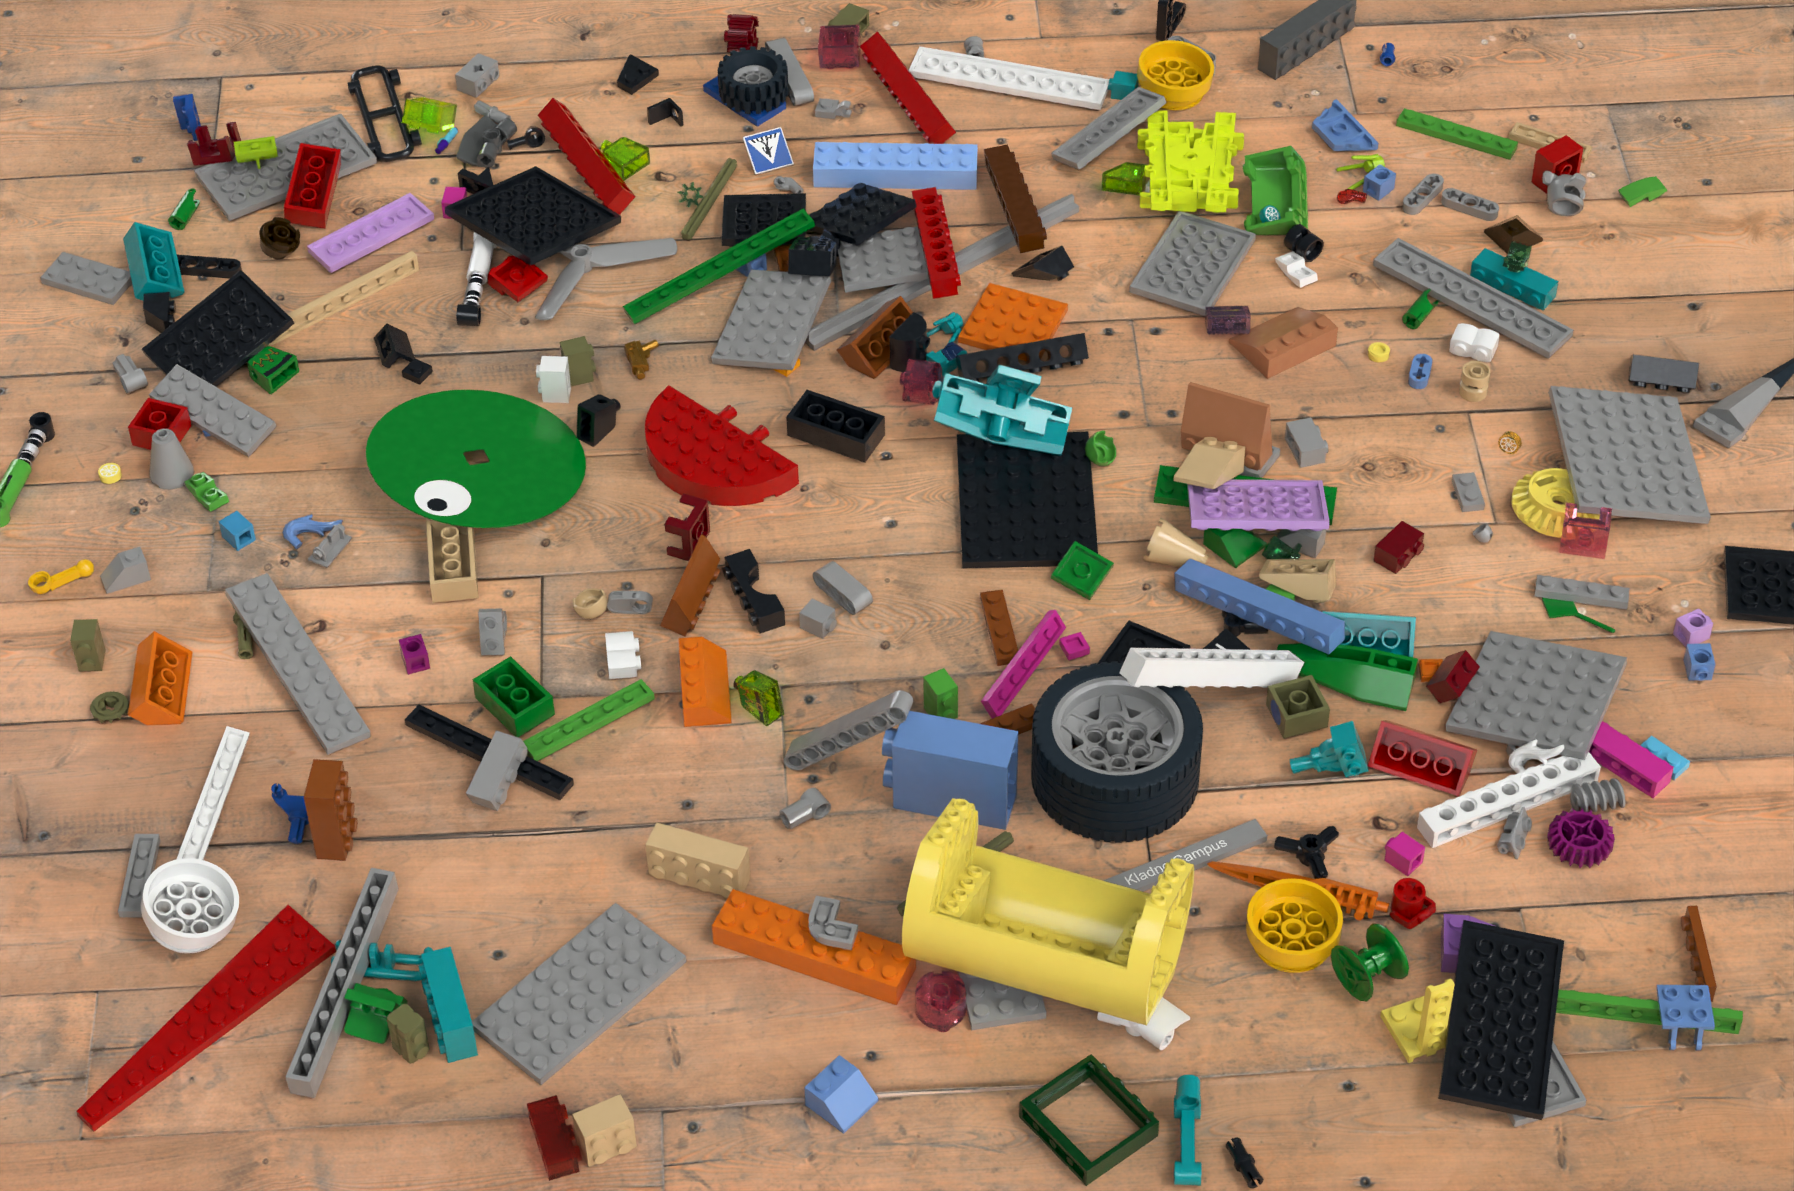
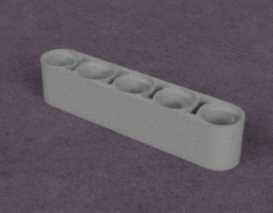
M786 38L766 41V51L769 52L771 49L776 51V55H782L783 60L787 62L788 96L792 104L797 106L814 102L813 89Z

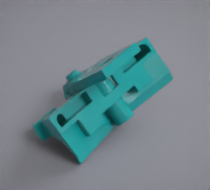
M1003 365L997 366L986 384L945 373L942 382L937 380L932 391L933 397L938 399L934 422L992 444L1060 456L1065 444L1072 407L1032 397L1031 395L1040 385L1042 376Z

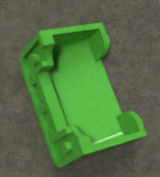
M1292 146L1246 155L1243 172L1252 182V214L1247 215L1246 220H1244L1245 230L1256 235H1286L1297 224H1301L1308 229L1307 172L1302 157ZM1272 205L1279 211L1281 219L1262 223L1259 214L1264 207Z

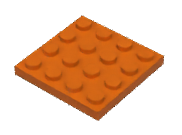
M989 283L960 332L958 343L990 350L1052 339L1068 311V304ZM1043 349L1039 352L1040 360L1045 352ZM1021 353L1018 356V359L1027 361L1025 354Z

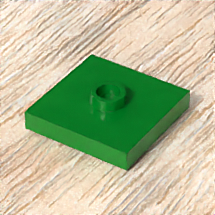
M1075 541L1051 574V579L1091 600L1113 568L1114 563Z

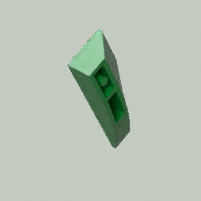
M1303 643L1278 644L1277 650H1289L1304 662L1299 676L1312 675L1316 683L1361 702L1402 711L1407 710L1416 678L1418 658L1350 645H1338L1330 654H1327Z

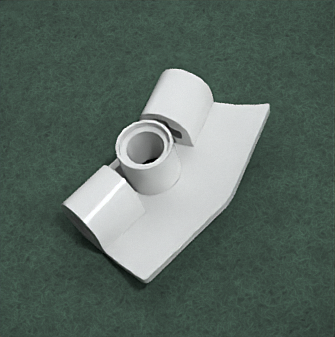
M1162 997L1147 1026L1098 1012L1097 1020L1117 1026L1124 1025L1130 1035L1142 1036L1159 1050H1164L1173 1039L1174 1029L1190 1020V1016Z

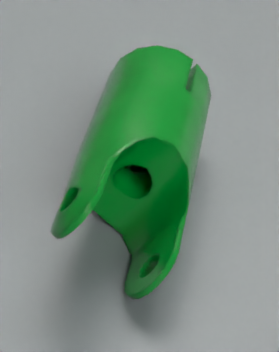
M191 188L187 190L170 215L168 222L172 228L183 230L197 210L200 200H194L193 196L196 193V189Z
M1430 288L1425 290L1403 315V323L1408 328L1417 329L1440 301L1436 300L1432 304L1429 302L1427 294L1430 292Z

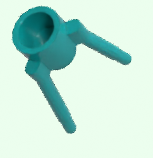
M952 312L948 316L935 321L933 325L937 327L928 331L927 337L942 329L947 334L954 333L948 343L954 342L962 331V317Z

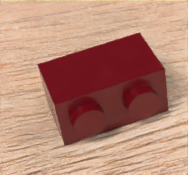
M1401 521L1375 546L1374 562L1396 574L1402 568H1406L1415 555L1418 556L1423 551L1424 533Z
M1467 650L1449 655L1444 659L1426 687L1440 704L1459 698L1480 666Z

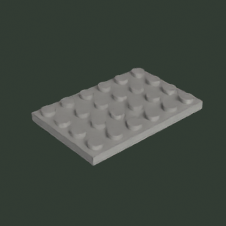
M1178 211L1131 283L1129 292L1208 317L1255 242L1256 234Z
M751 270L711 357L712 363L793 370L831 283L830 276L788 274V272Z

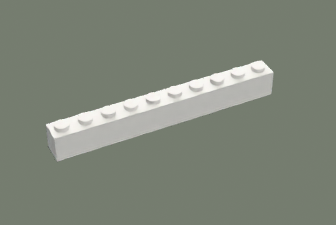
M1130 648L1120 674L1127 679L1128 684L1134 687L1166 686L1172 688L1173 686H1182L1188 688L1189 686H1198L1204 688L1205 686H1214L1220 688L1221 686L1236 688L1237 686L1252 688V686L1267 688L1270 685L1297 679L1304 662L1289 650Z

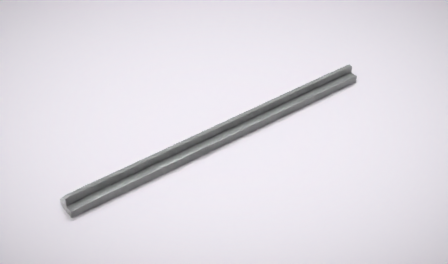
M1073 194L1037 210L1038 216L1042 220V227L1048 229L1079 212V206L1074 203ZM1009 225L956 252L955 259L959 275L1017 245ZM929 279L895 284L811 328L805 343L814 351L827 343L861 327L887 301L901 296L907 303L930 291Z

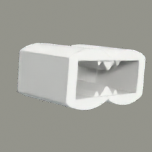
M1458 324L1450 340L1449 352L1457 356L1471 357L1481 362H1491L1498 347L1499 333L1490 329H1478L1470 324Z
M633 631L605 633L609 679L637 677V670L641 669L640 655H635V652H639V640L634 638Z

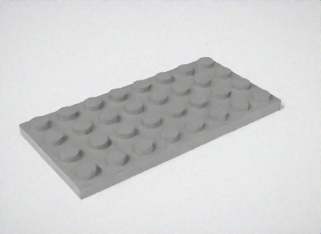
M340 113L275 138L278 157L260 160L261 169L257 168L256 161L238 163L235 155L233 161L208 164L195 169L194 173L226 218L231 221L286 199L300 143L341 149V168L338 178L377 163L373 152Z
M615 903L472 1021L474 1032L542 1085L685 964L686 956Z

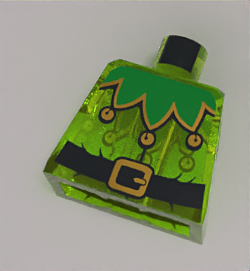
M756 670L751 671L744 677L738 676L734 680L733 686L739 692L743 708L765 726H769L784 715L777 680Z

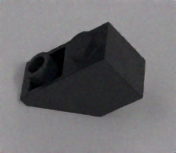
M170 292L144 294L143 311L146 324L162 333L175 323L174 315H172L176 313L175 300H171Z

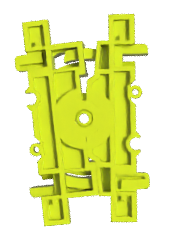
M1158 110L1147 118L1148 129H1138L1137 148L1145 150V155L1149 157V165L1145 166L1144 175L1150 178V192H1140V208L1196 212L1197 209H1205V211L1214 213L1226 212L1227 208L1237 209L1239 190L1237 188H1229V183L1233 181L1234 166L1231 165L1232 157L1237 155V150H1243L1244 134L1234 132L1236 113L1216 112L1215 123H1205L1204 129L1194 128L1193 122H1168L1167 110Z

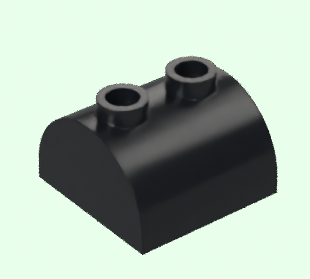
M913 312L889 337L890 368L899 372L915 371L926 365L927 347L930 344V338L927 337V324L922 316Z

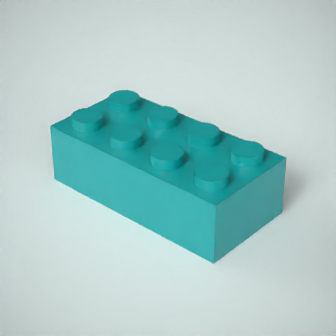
M451 946L422 953L423 964L418 965L424 995L427 998L428 1010L432 1016L434 1032L437 1034L440 1054L446 1053L448 1063L478 1056L474 1028Z

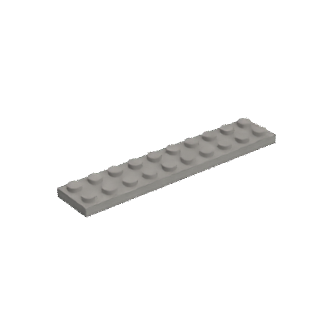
M1397 238L1374 258L1373 266L1422 292L1430 288L1431 290L1428 295L1548 359L1573 336V329L1400 238Z
M268 573L226 588L225 594L327 755L370 738V730Z

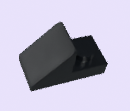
M489 167L480 175L463 168L458 172L459 187L466 188V191L475 194L493 186Z

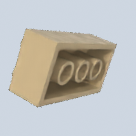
M426 519L429 579L433 603L479 598L473 528Z
M656 823L645 844L648 874L657 879H665L676 882L679 885H687L704 892L722 895L725 898H728L732 889L744 892L750 880L748 847L661 823Z

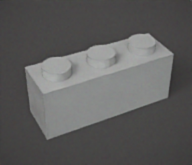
M496 730L466 792L472 803L498 811L500 805L505 802L509 786L517 777L519 765L527 756L528 748L521 738Z

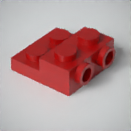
M512 255L489 271L487 284L502 296L505 293L518 303L547 282L548 275L534 264L530 266Z

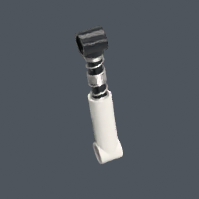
M475 232L466 277L468 282L463 303L457 306L456 320L459 326H480L481 307L479 303L483 291L482 285L487 282L493 250L497 247V245Z

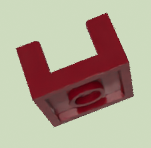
M228 122L226 124L229 136L212 140L206 125L197 126L195 133L199 146L193 140H189L187 143L194 166L233 161L235 157L234 142L241 141L236 122Z
M683 493L679 502L693 506V510L685 520L668 517L664 526L666 532L682 536L683 549L668 546L667 555L689 561L701 534L707 538L710 533L708 500Z

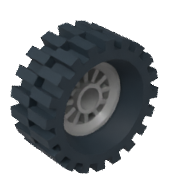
M750 46V50H746L743 47L740 48V52L731 51L730 56L725 55L723 61L720 60L718 87L721 101L723 104L727 103V107L730 109L735 107L736 112L740 113L741 110H745V114H751V111L761 114V110L764 109L766 112L772 111V106L778 108L780 102L784 103L786 96H788V67L786 60H783L782 55H776V51L772 49L767 52L765 47L756 50V46Z

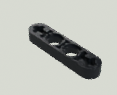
M177 255L181 275L230 279L242 270L241 263L237 259ZM190 264H196L194 267H187ZM209 266H217L213 269H207Z

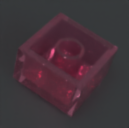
M859 25L820 26L818 43L820 68L859 67L861 54Z

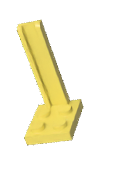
M1451 978L1446 979L1443 984L1437 986H1426L1425 996L1381 1011V1019L1408 1063L1413 1062L1414 1058L1423 1055L1428 1057L1436 1054L1437 1050L1445 1048L1447 1025L1455 986Z

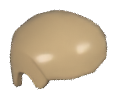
M586 589L580 592L576 598H573L574 610L585 619H594L601 616L607 607V597L603 589Z

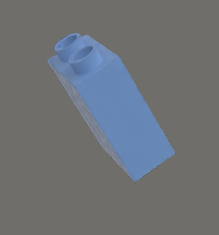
M909 711L906 721L899 724L898 728H890L885 731L882 755L892 757V759L888 758L886 762L883 786L893 788V808L939 817L952 798L965 799L969 803H973L975 810L978 811V825L1006 830L1017 796L1018 731Z

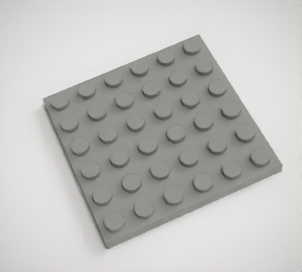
M1490 631L1476 660L1480 668L1458 698L1446 723V731L1520 747L1537 739L1536 746L1541 749H1552L1564 745L1563 751L1558 755L1585 760L1625 670L1627 657Z

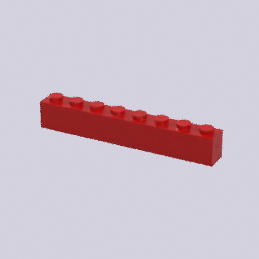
M878 31L860 46L864 52L862 57L868 64L872 62L870 66L877 75L881 74L878 78L885 86H890L887 90L894 98L898 97L896 101L902 109L907 108L904 112L911 121L916 120L913 124L920 132L924 131L922 136L929 144L931 142L943 144L956 133Z
M552 98L538 114L542 121L541 125L551 132L549 136L559 143L558 148L568 155L566 158L576 166L575 170L577 173L585 177L584 182L594 189L593 194L603 201L602 205L620 215L636 196L566 105Z

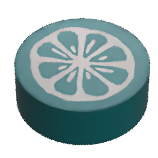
M1272 205L1264 207L1259 214L1262 223L1281 219L1279 211Z

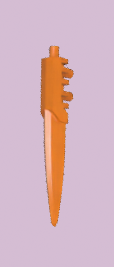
M1214 861L1207 863L1209 867L1260 887L1281 879L1311 881L1328 890L1336 898L1340 907H1346L1345 913L1351 914L1352 909H1355L1354 918L1356 920H1362L1365 912L1368 913L1367 918L1372 919L1375 910L1387 913L1390 903L1377 900L1379 892L1326 878L1312 879L1270 869Z

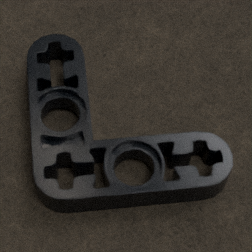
M1173 0L1158 1L1156 40L1168 41L1185 15L1186 3L1175 1L1173 4Z

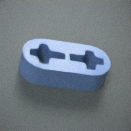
M1417 354L1413 358L1408 384L1414 389H1423L1428 385L1432 369V358L1429 355Z

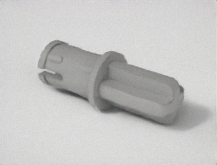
M477 101L474 105L476 112L483 116L486 115L498 124L505 118L511 119V116L499 111L496 106L492 107L482 101Z

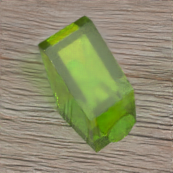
M1125 162L1103 172L1102 191L1140 196V192H1143L1146 182L1144 171L1147 165Z

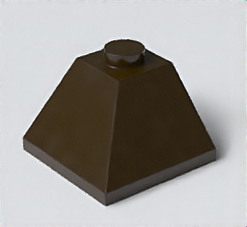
M1518 215L1484 229V233L1509 256L1543 241V238Z

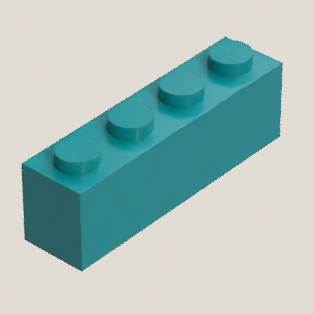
M1486 248L1472 261L1470 276L1542 311L1556 298L1559 281Z

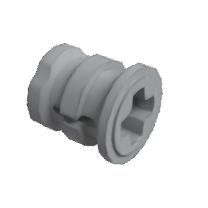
M972 36L964 41L967 55L984 57L983 40L980 37Z

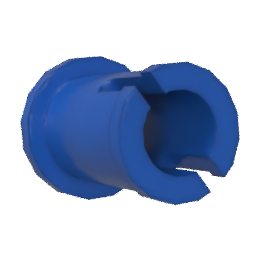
M1386 43V45L1383 44L1380 62L1384 66H1390L1395 62V47L1392 43Z

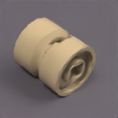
M1469 361L1464 364L1459 394L1465 400L1478 402L1486 398L1491 369L1486 363Z

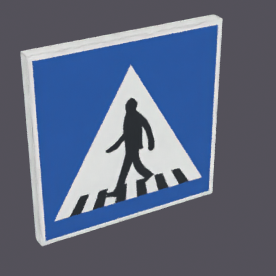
M781 127L743 137L755 175L794 165Z

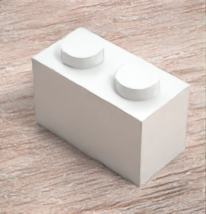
M542 356L540 365L536 366V377L540 378L538 393H542L543 402L569 403L571 382L568 357Z

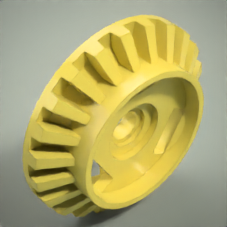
M1549 468L1534 471L1532 475L1526 474L1523 480H1518L1512 493L1511 503L1518 518L1528 527L1548 536L1558 538L1584 536L1594 531L1602 521L1603 515L1577 513L1566 469ZM1553 501H1560L1563 504H1556Z

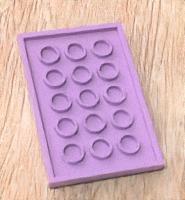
M1231 479L1215 489L1187 484L1191 528L1198 530H1207L1208 528L1230 530L1231 528L1247 531L1253 529H1265L1268 531L1277 529L1321 531L1329 529V516L1322 480Z

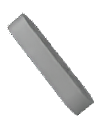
M1439 174L1427 175L1404 198L1403 211L1409 215L1420 213L1442 191L1443 177ZM1418 193H1426V194H1428V195H1427V196H1422V195H1419Z
M1447 188L1442 192L1441 203L1447 208L1486 221H1493L1498 217L1499 206L1493 201L1454 188ZM1466 203H1472L1474 206H1468Z

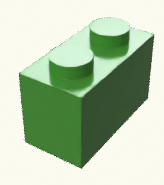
M943 668L924 676L923 696L926 712L930 715L945 718H958V686L947 671Z

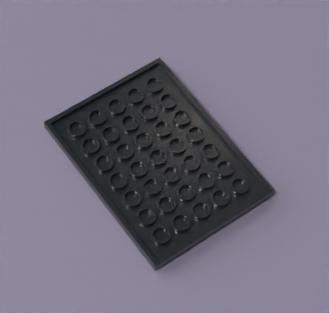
M1088 431L1067 432L1061 456L992 444L969 434H957L962 569L1058 566L1075 541L1098 554L1091 461L1085 453L1086 442L1089 439Z

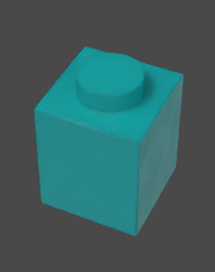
M1115 71L1114 77L1110 78L1108 90H1111V99L1122 100L1139 87L1137 74Z

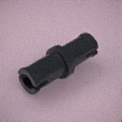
M1232 1138L1231 1140L1235 1146H1232L1230 1141H1228L1226 1148L1235 1161L1234 1166L1236 1170L1242 1173L1249 1188L1258 1187L1254 1180H1257L1261 1185L1264 1179L1254 1165L1255 1160L1253 1156L1248 1154L1240 1138Z

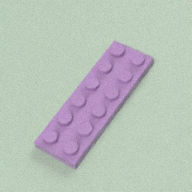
M409 193L307 246V249L321 265L332 273L434 220V213Z

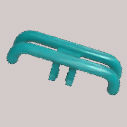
M338 940L335 943V948L337 950L341 940ZM377 943L370 944L369 959L371 967H367L364 977L408 981L422 980L419 971L394 969L395 963L423 964L421 955L394 953L392 944H386L384 952H380ZM431 947L424 949V953L433 951Z

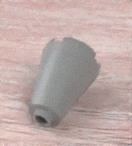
M160 429L152 436L149 475L153 484L156 483L159 488L168 490L184 486V482L194 475V467L174 432L170 429Z

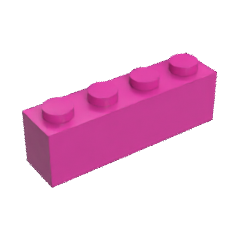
M1601 722L1589 753L1597 763L1651 798L1657 796L1670 783L1674 767L1651 753L1648 749L1635 743L1626 735L1610 727L1609 724Z

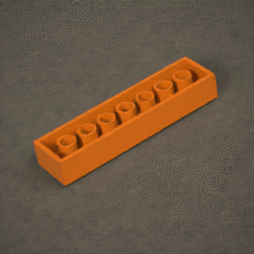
M732 889L712 924L713 944L894 1005L898 1004L916 970V959L904 956L901 944L858 931L852 950L824 945L816 941L810 934L809 914Z

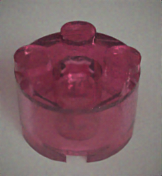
M908 359L906 371L900 375V384L903 385L904 390L902 395L903 401L936 404L938 399L933 397L932 391L937 380L942 382L941 364L934 361Z
M943 970L942 973L934 974L933 971L922 976L917 982L915 991L917 1018L924 1025L937 1029L939 1032H947L950 1028L959 1024L966 1014V989L963 980L957 974Z

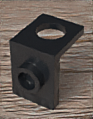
M671 98L647 107L648 123L650 125L670 116L680 126L684 125L683 111Z

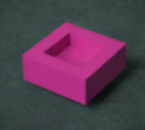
M1081 632L1059 638V645L1068 661L1090 654V647Z

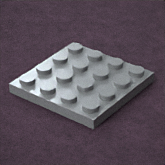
M906 227L900 230H886L876 233L857 246L840 240L838 254L845 293L929 279L918 227Z

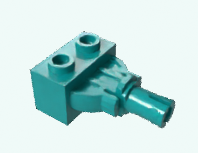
M1350 721L1330 727L1332 738L1322 742L1319 747L1311 748L1309 755L1290 759L1293 774L1312 768L1318 772L1325 770L1332 772L1343 771L1345 777L1368 772L1365 750L1354 722Z

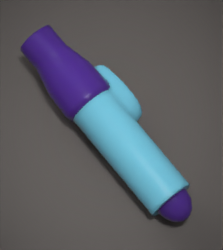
M452 127L445 137L438 141L437 148L435 149L437 154L445 150L457 135L458 129L456 127Z

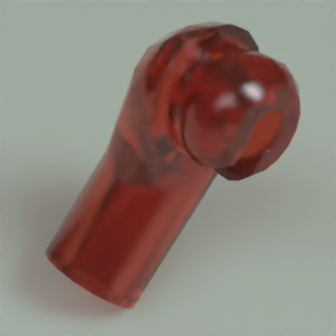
M1345 189L1337 195V201L1341 204L1353 201L1365 203L1367 199V193L1352 189Z

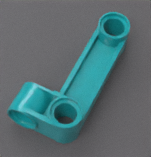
M1194 1075L1180 1076L1177 1079L1176 1095H1174V1118H1180V1161L1174 1162V1185L1201 1186L1202 1164L1201 1162H1195V1119H1200L1201 1117L1200 1079Z

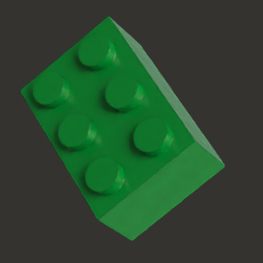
M511 656L472 679L475 698L515 737L522 736L555 715L553 696Z

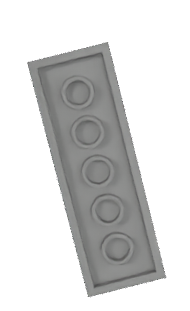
M1141 87L1136 88L1051 153L1053 160L1078 170L1085 167L1087 163L1098 157L1104 150L1114 145L1117 140L1128 134L1138 124L1144 122L1150 115L1157 112L1166 104L1165 97Z
M178 364L149 394L152 399L187 407L190 421L193 425L247 457L251 456L276 427V423L272 419Z

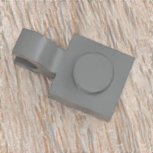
M820 98L815 109V117L835 119L836 115L848 118L852 113V110H847L850 108L851 102L842 101L839 104V100Z

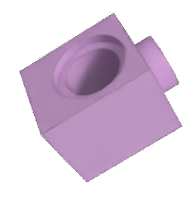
M1698 608L1676 619L1673 635L1685 647L1687 644H1699L1710 639L1713 622Z

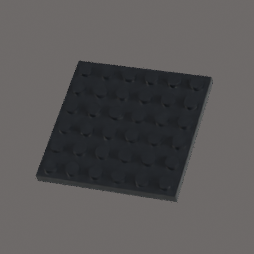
M537 166L445 207V214L530 266L621 223V215Z

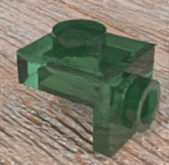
M1512 241L1509 253L1504 258L1503 267H1507L1509 271L1516 273L1524 271L1528 266L1532 246Z
M1273 536L1262 555L1267 559H1299L1301 555L1298 552L1302 545L1298 543L1292 549L1276 536Z

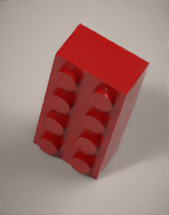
M300 143L284 204V218L288 219L290 223L326 229L341 168V149Z

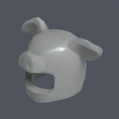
M1551 171L1543 173V183L1548 185L1547 204L1550 211L1560 216H1574L1583 210V199L1586 195L1583 190L1586 183L1584 176L1580 173H1575L1574 175L1562 174L1560 176L1555 175Z

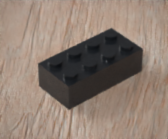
M810 390L804 392L786 417L787 436L866 463L885 436V416Z

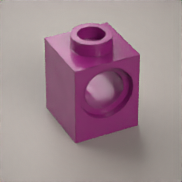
M421 634L399 639L401 656L408 675L430 669L428 652Z

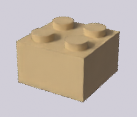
M621 1094L572 1114L576 1144L588 1167L602 1164L612 1157L626 1154L637 1147L633 1116Z

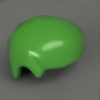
M1105 431L1094 433L1088 439L1085 446L1087 457L1098 466H1107L1116 458V447L1113 443V438L1105 436Z

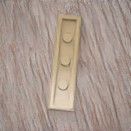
M1516 122L1508 137L1510 140L1537 149L1562 138V136ZM1577 142L1583 147L1581 163L1584 164L1592 152V146Z

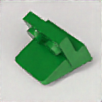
M355 983L354 989H347L344 997L351 1003V1010L344 1031L354 1037L384 1044L390 1035L387 1016L402 1004H407L408 1001L403 996L396 995L387 988L375 989Z

